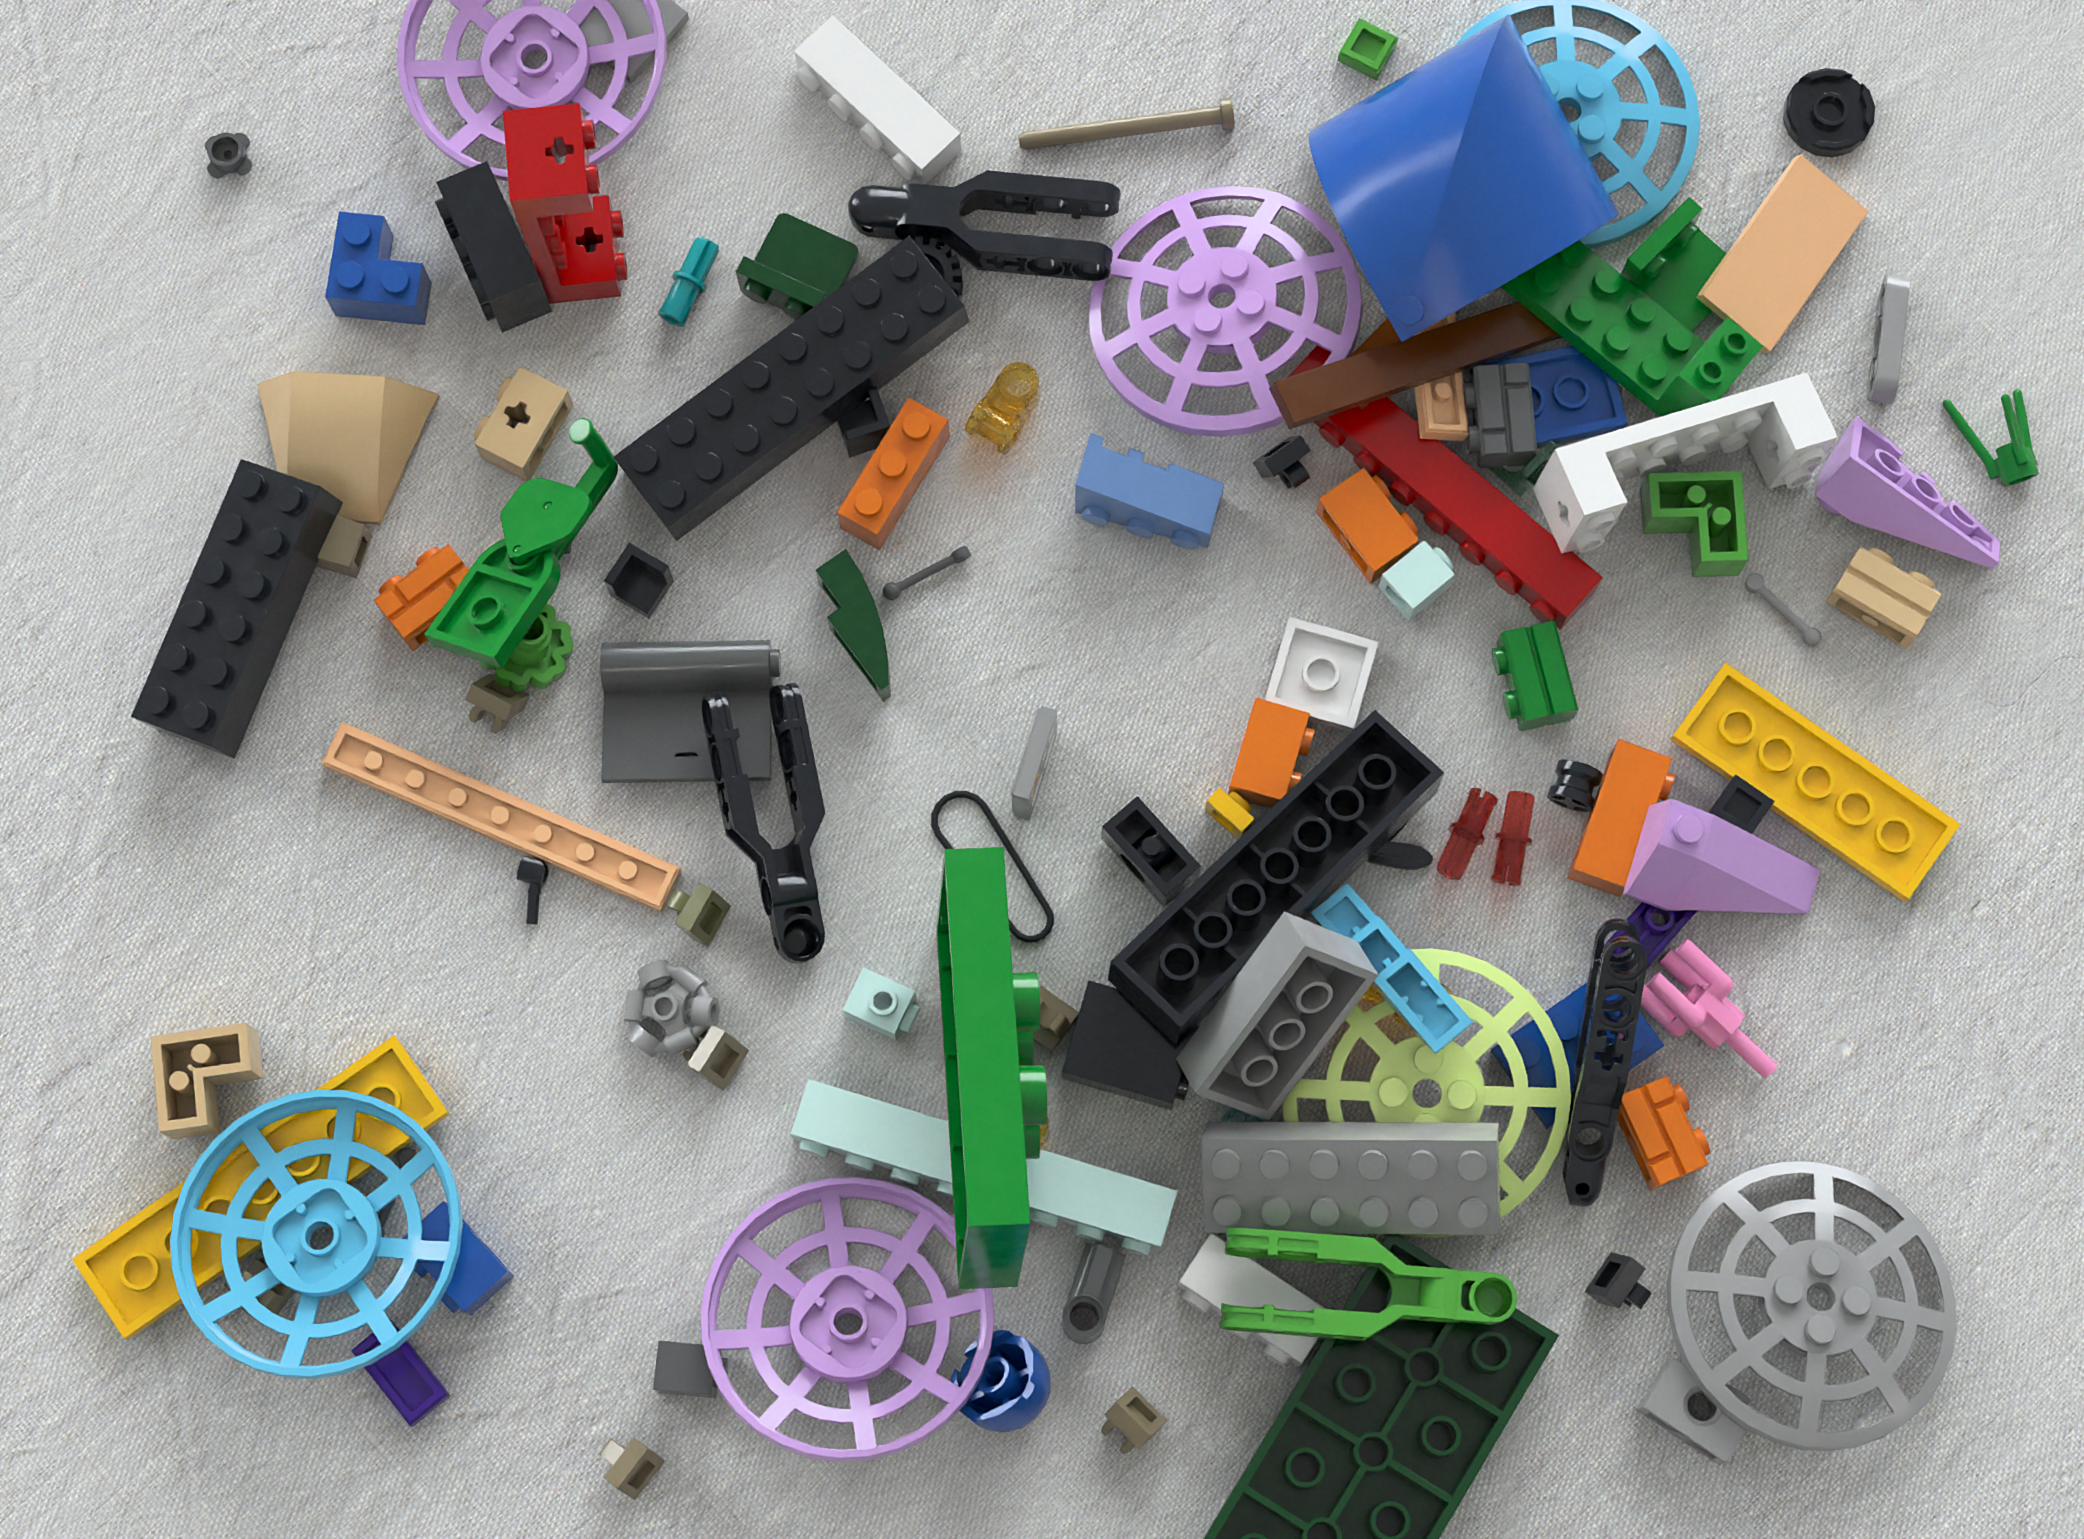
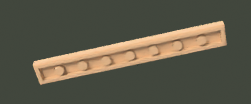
M341 722L321 763L325 768L660 913H663L682 872L678 866Z

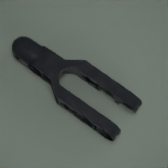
M987 170L955 187L926 184H907L901 188L877 185L863 186L850 197L848 212L853 227L861 234L868 237L902 241L910 236L914 242L915 237L923 236V243L928 244L932 237L938 239L939 246L947 244L977 270L1100 281L1108 278L1111 272L1113 252L1105 244L1085 240L971 230L963 223L960 216H965L979 209L1036 215V211L1071 214L1073 219H1081V215L1109 217L1119 212L1121 192L1115 185L1103 181Z
M789 683L786 686H771L769 690L770 711L795 835L790 843L780 849H772L771 845L759 834L748 775L742 773L736 740L740 737L738 728H733L726 693L717 694L715 697L712 695L704 696L701 704L702 718L725 835L755 864L764 910L770 920L774 945L778 954L788 962L795 964L805 963L813 959L821 951L825 941V930L810 854V847L824 818L825 808L800 689L796 683Z
M1621 918L1610 919L1604 922L1597 930L1575 1051L1571 1104L1566 1130L1567 1147L1562 1174L1569 1204L1580 1207L1591 1206L1598 1199L1602 1189L1607 1156L1613 1145L1618 1111L1627 1084L1647 970V956L1640 942L1638 932L1634 925ZM1614 930H1623L1631 935L1614 938L1604 947L1606 936ZM1629 947V949L1622 954H1613V952L1618 948ZM1611 995H1620L1618 998L1614 1000H1605L1607 997ZM1620 1011L1619 1016L1610 1013ZM1603 1012H1609V1016L1607 1017ZM1606 1030L1614 1034V1038H1607ZM1586 1128H1594L1601 1132L1600 1138L1592 1144L1579 1143L1576 1137Z

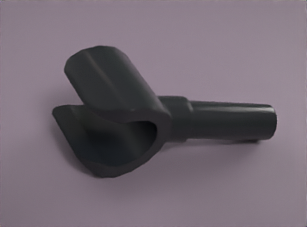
M524 856L520 861L516 879L530 884L526 924L538 925L541 888L547 881L549 869L545 862Z

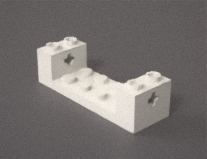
M1804 373L1557 448L1533 487V491L1561 553L1578 549L1580 553H1585L1601 546L1605 542V537L1610 529L1617 523L1618 516L1627 504V500L1620 487V484L1626 478L1636 475L1646 478L1648 473H1660L1666 466L1681 462L1684 466L1691 465L1705 458L1708 453L1721 449L1724 453H1730L1748 444L1768 489L1786 484L1787 488H1794L1806 483L1813 477L1812 472L1819 463L1826 459L1827 451L1838 436L1808 373Z

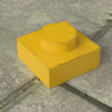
M1219 787L1207 800L1205 812L1237 840L1253 826L1255 818L1250 815L1253 809L1236 792L1232 791L1228 795Z

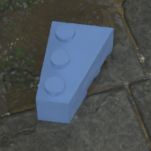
M1090 433L1075 484V513L1082 514V518L1092 524L1105 526L1112 522L1127 526L1126 530L1140 537L1149 538L1153 534L1171 538L1173 544L1185 549H1197L1198 546L1208 548L1223 496L1224 483L1172 463L1168 465V469L1142 462L1144 453L1132 448L1128 450L1127 456L1101 447L1104 438Z

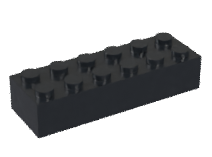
M243 459L240 460L133 710L132 718L163 733L235 759L319 559L317 557L343 504L342 501L319 485Z

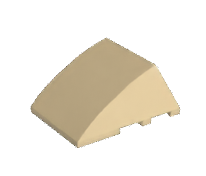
M292 371L258 383L277 471L319 485L342 501L343 504L337 515L338 517L362 524L381 525L404 476L403 470L414 446H418L422 437L421 431L431 409H435L440 398L439 394L386 376Z

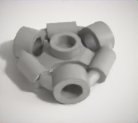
M658 960L646 964L638 970L639 979L634 990H628L624 1021L629 1022L630 1035L627 1039L651 1057H654L657 1053L668 1052L670 1056H673L698 1044V1037L707 1029H710L712 1025L716 1026L719 1017L718 1000L716 997H712L706 989L707 981L686 965L676 967L668 964L667 960ZM673 980V986L663 993L650 997L646 990L661 988ZM696 997L691 1009L693 1026H688L685 1023V1010L689 999ZM649 1018L656 1020L666 1031L664 1039L661 1041L642 1027V1022Z

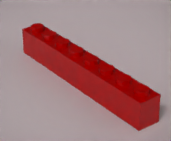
M1317 345L1288 377L1323 366L1331 352ZM1388 397L1371 402L1364 410L1358 406L1314 421L1320 427L1319 433L1329 444L1336 448L1342 445L1355 456L1353 460L1360 470L1365 468L1371 477L1377 475L1389 485L1388 490L1391 495L1402 505L1408 507L1412 504L1425 515L1423 519L1430 529L1438 535L1444 536L1447 534L1460 545L1458 549L1468 561L1477 566L1482 563L1495 574L1494 580L1499 587L1510 595L1517 593L1530 604L1529 609L1532 614L1542 623L1554 621L1561 630L1597 590L1603 578L1572 551L1561 553L1552 534L1441 441L1420 439L1418 422Z

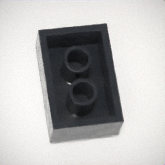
M488 161L437 181L436 183L443 198L436 200L435 204L487 322L496 318L503 333L552 312L541 280Z

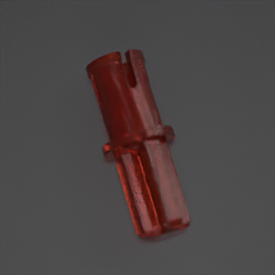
M1471 788L1457 822L1450 824L1448 830L1451 836L1436 866L1437 872L1448 879L1460 880L1463 877L1476 846L1482 845L1485 840L1482 833L1494 807L1498 803V799L1488 791H1485L1482 798L1480 797L1482 789Z
M1510 791L1507 794L1501 832L1495 834V839L1499 843L1493 875L1491 876L1492 882L1505 885L1507 868L1509 866L1507 876L1509 886H1521L1526 847L1531 846L1533 841L1531 838H1528L1535 797L1530 793Z

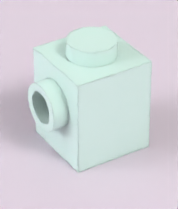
M1424 540L1382 574L1378 588L1409 622L1451 587L1455 576L1452 571L1454 566L1449 557L1440 548L1435 547L1432 549Z
M863 967L843 1008L845 1018L897 1042L901 1031L906 1033L911 1031L920 1012V1007L914 1005L917 1000L914 990Z

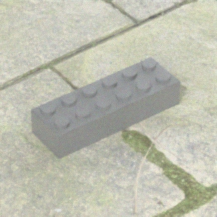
M1207 1122L1201 1138L1204 1233H1226L1227 1228H1253L1317 1234L1499 1235V1123Z

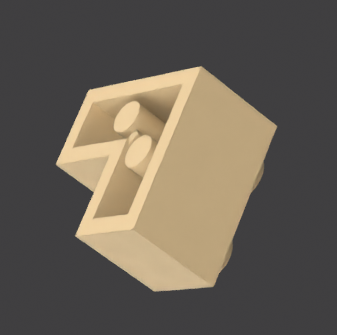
M247 1023L150 1037L159 1132L171 1139L220 1133L216 1085L263 1079L259 1032Z

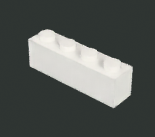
M834 16L827 20L794 51L797 64L796 74L801 82L811 91H815L818 88L829 99L827 102L838 117L844 121L850 118L861 128L859 130L860 135L873 149L878 150L881 147L892 157V165L904 178L910 180L913 177L920 184H927L962 151L960 132Z

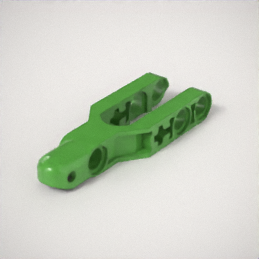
M1253 1228L1226 1229V1255L1379 1268L1390 1283L1391 1298L1387 1307L1380 1313L1314 1308L1311 1311L1277 1309L1274 1308V1305L1264 1304L1262 1307H1243L1221 1303V1329L1364 1341L1399 1319L1498 1324L1508 1319L1516 1308V1290L1512 1282L1504 1275L1493 1272L1405 1265L1374 1238Z

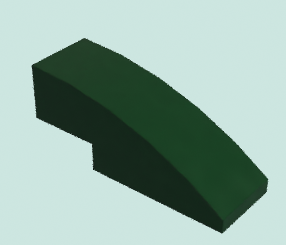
M845 549L815 570L819 585L837 608L835 612L827 616L829 628L884 702L891 697L890 667L883 627L875 601L863 575Z

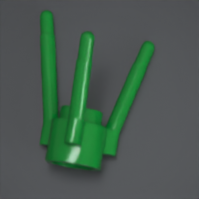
M2020 389L2013 391L2015 411L2013 410L2010 396L2008 394L2001 396L2011 443L1995 450L1998 456L1995 460L1953 403L1948 399L1944 400L1943 407L1984 463L1990 480L2001 477L2005 487L2024 482L2039 474L2036 466L2038 463L2032 449L2026 408Z

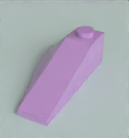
M1856 416L1848 425L1818 474L1815 496L1818 497L1821 505L1833 514L1840 513L1854 523L1993 569L1999 563L2000 540L1962 505L1956 502L1946 504L1934 486L1936 482L1926 472L1920 476L1915 475L1899 460L1904 452L1892 441Z
M1669 799L1648 807L1623 895L1665 911L1698 910L1707 912L1734 911L1768 914H1808L1821 869L1713 814L1680 801Z

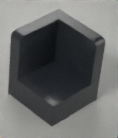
M877 386L867 389L869 400L863 401L837 421L849 458L877 449L890 428Z
M629 542L604 582L611 597L650 619L673 584L674 579L667 564Z

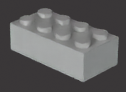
M1284 911L1176 1060L1195 1094L1269 1121L1379 974L1356 940Z

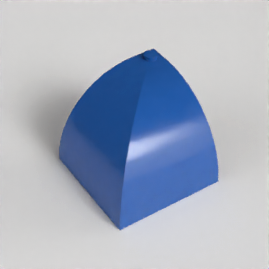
M1509 14L1309 132L1308 138L1311 155L1327 199L1358 264L1401 342L1533 268L1619 215L1616 206Z

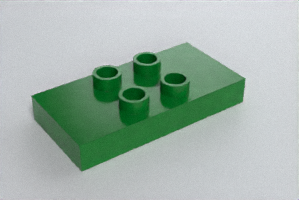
M1004 847L944 849L936 937L958 1289L1018 1287L1031 1224L1026 1159L1040 1158V1125H1046L1045 1068L1044 1065H1033V1032H1039L1038 975L1037 972H1012Z

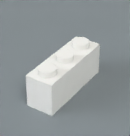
M1210 1233L1178 1283V1287L1185 1291L1181 1298L1202 1313H1206L1210 1307L1222 1315L1221 1303L1243 1307H1262L1264 1304L1274 1305V1308L1296 1311H1311L1314 1308L1325 1309L1252 1259L1226 1255V1242ZM1229 1330L1245 1341L1252 1335L1264 1343L1266 1347L1263 1353L1285 1368L1291 1362L1299 1367L1319 1338Z

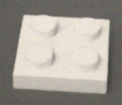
M1289 616L1265 700L1310 713L1308 721L1351 733L1356 724L1379 642Z

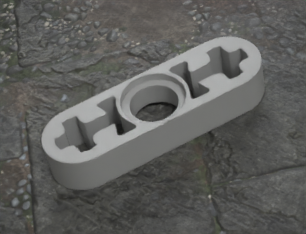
M1885 275L1883 278L1877 305L1867 391L1868 401L1893 404L1900 378L1910 292L1909 278Z

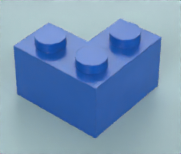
M339 211L325 298L335 316L425 325L432 282L423 263L390 260L394 236L384 216Z

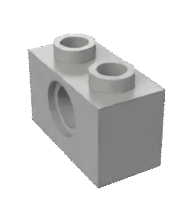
M1675 1357L1665 1362L1636 1408L1638 1412L1718 1465L1728 1462L1747 1431L1719 1410L1701 1391L1684 1365L1683 1360L1679 1361ZM1725 1384L1737 1398L1747 1405L1751 1401L1749 1397L1738 1389ZM1692 1394L1704 1396L1710 1404V1414L1705 1421L1693 1418L1688 1411V1400Z

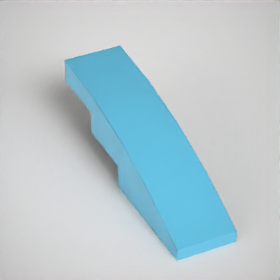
M1348 883L1311 912V917L1319 926L1354 939L1359 943L1379 974L1371 984L1372 987L1435 1054L1473 1024V1021L1414 952L1404 946L1380 916H1376Z

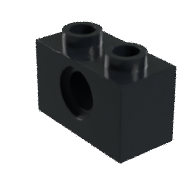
M1138 796L1102 826L1101 839L1163 907L1168 905L1199 878L1201 865Z

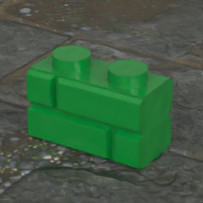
M1549 621L1501 633L1497 641V647L1492 648V660L1496 674L1498 676L1505 674L1509 691L1503 693V702L1508 719L1517 720L1519 731L1574 719L1579 709L1556 622Z

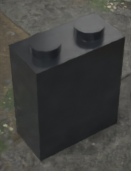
M1088 981L1062 1069V1079L1172 1110L1175 1098L1185 1100L1189 1081L1176 1058L1200 1026L1197 1025L1176 1045L1117 988Z

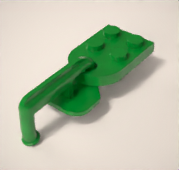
M580 418L576 420L570 427L569 437L573 443L584 447L593 461L575 487L544 478H535L517 488L500 514L505 539L491 545L477 558L424 635L432 646L499 668H503L555 592L561 575L559 560L606 494L618 473V463L613 458V453L589 419Z

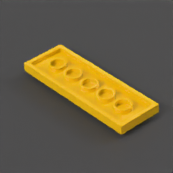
M1726 662L1670 739L1727 780L1731 781L1736 774L1775 801L1770 808L1773 812L1903 902H1906L1911 897L1961 825Z

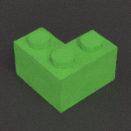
M1742 471L1648 473L1640 489L1643 534L1689 533L1692 577L1739 576L1748 561Z

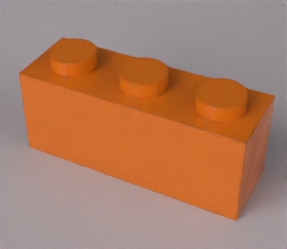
M908 397L837 511L842 530L878 550L882 548L950 438L949 421L947 418Z
M1618 739L1610 753L1594 799L1593 808L1588 816L1567 876L1568 879L1617 897L1623 895L1648 807L1656 804L1658 799L1666 801L1672 788L1675 775L1668 772L1672 761L1671 757Z

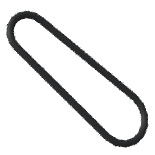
M954 791L944 795L935 804L931 814V827L936 838L945 849H954L941 833L938 826L940 810L948 801L955 798H968L975 801L983 810L1047 916L1045 928L1034 936L1022 934L1010 919L1009 930L1017 939L1024 942H1037L1044 939L1053 927V912L988 805L978 795L968 791Z

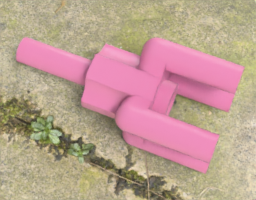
M1686 939L1675 952L1671 948L1667 950L1658 960V963L1687 990L1682 994L1658 972L1647 985L1644 984L1640 1006L1675 1037H1681L1691 1029L1712 1050L1719 1047L1725 1041L1764 1079L1767 1078L1778 1065L1738 1028L1745 1014L1725 997L1733 989L1732 979L1689 939Z

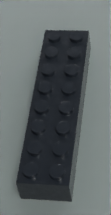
M908 236L613 458L675 540L678 541L869 398L868 388L877 386L878 390L969 323L965 306L912 238Z
M1374 710L1111 960L1108 981L1177 1045L1211 1012L1285 911L1306 920L1313 910L1327 900L1437 793L1444 772Z

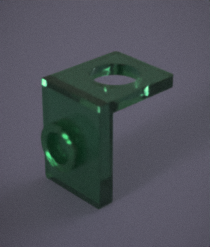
M1551 440L1540 452H1537V455L1527 466H1524L1519 471L1511 472L1503 467L1488 469L1522 497L1532 485L1535 486L1558 445Z

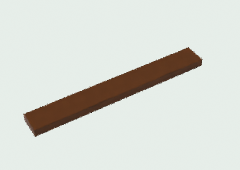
M1517 301L1414 335L1403 342L1399 340L1276 381L1269 390L1290 430L1562 337Z

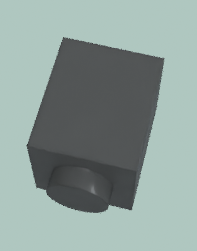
M658 1341L653 1390L664 1394L716 1398L717 1385L708 1368L704 1346L702 1344ZM721 1358L724 1369L728 1373V1358Z

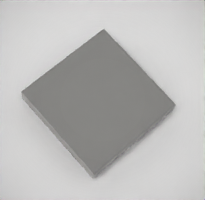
M609 0L620 17L627 40L652 33L651 23L641 0ZM656 0L663 17L668 44L689 20L688 12L672 0ZM594 8L579 27L588 47L614 43L613 35L601 13ZM654 52L629 58L626 80L632 84L654 59ZM615 61L605 63L613 70L615 69Z

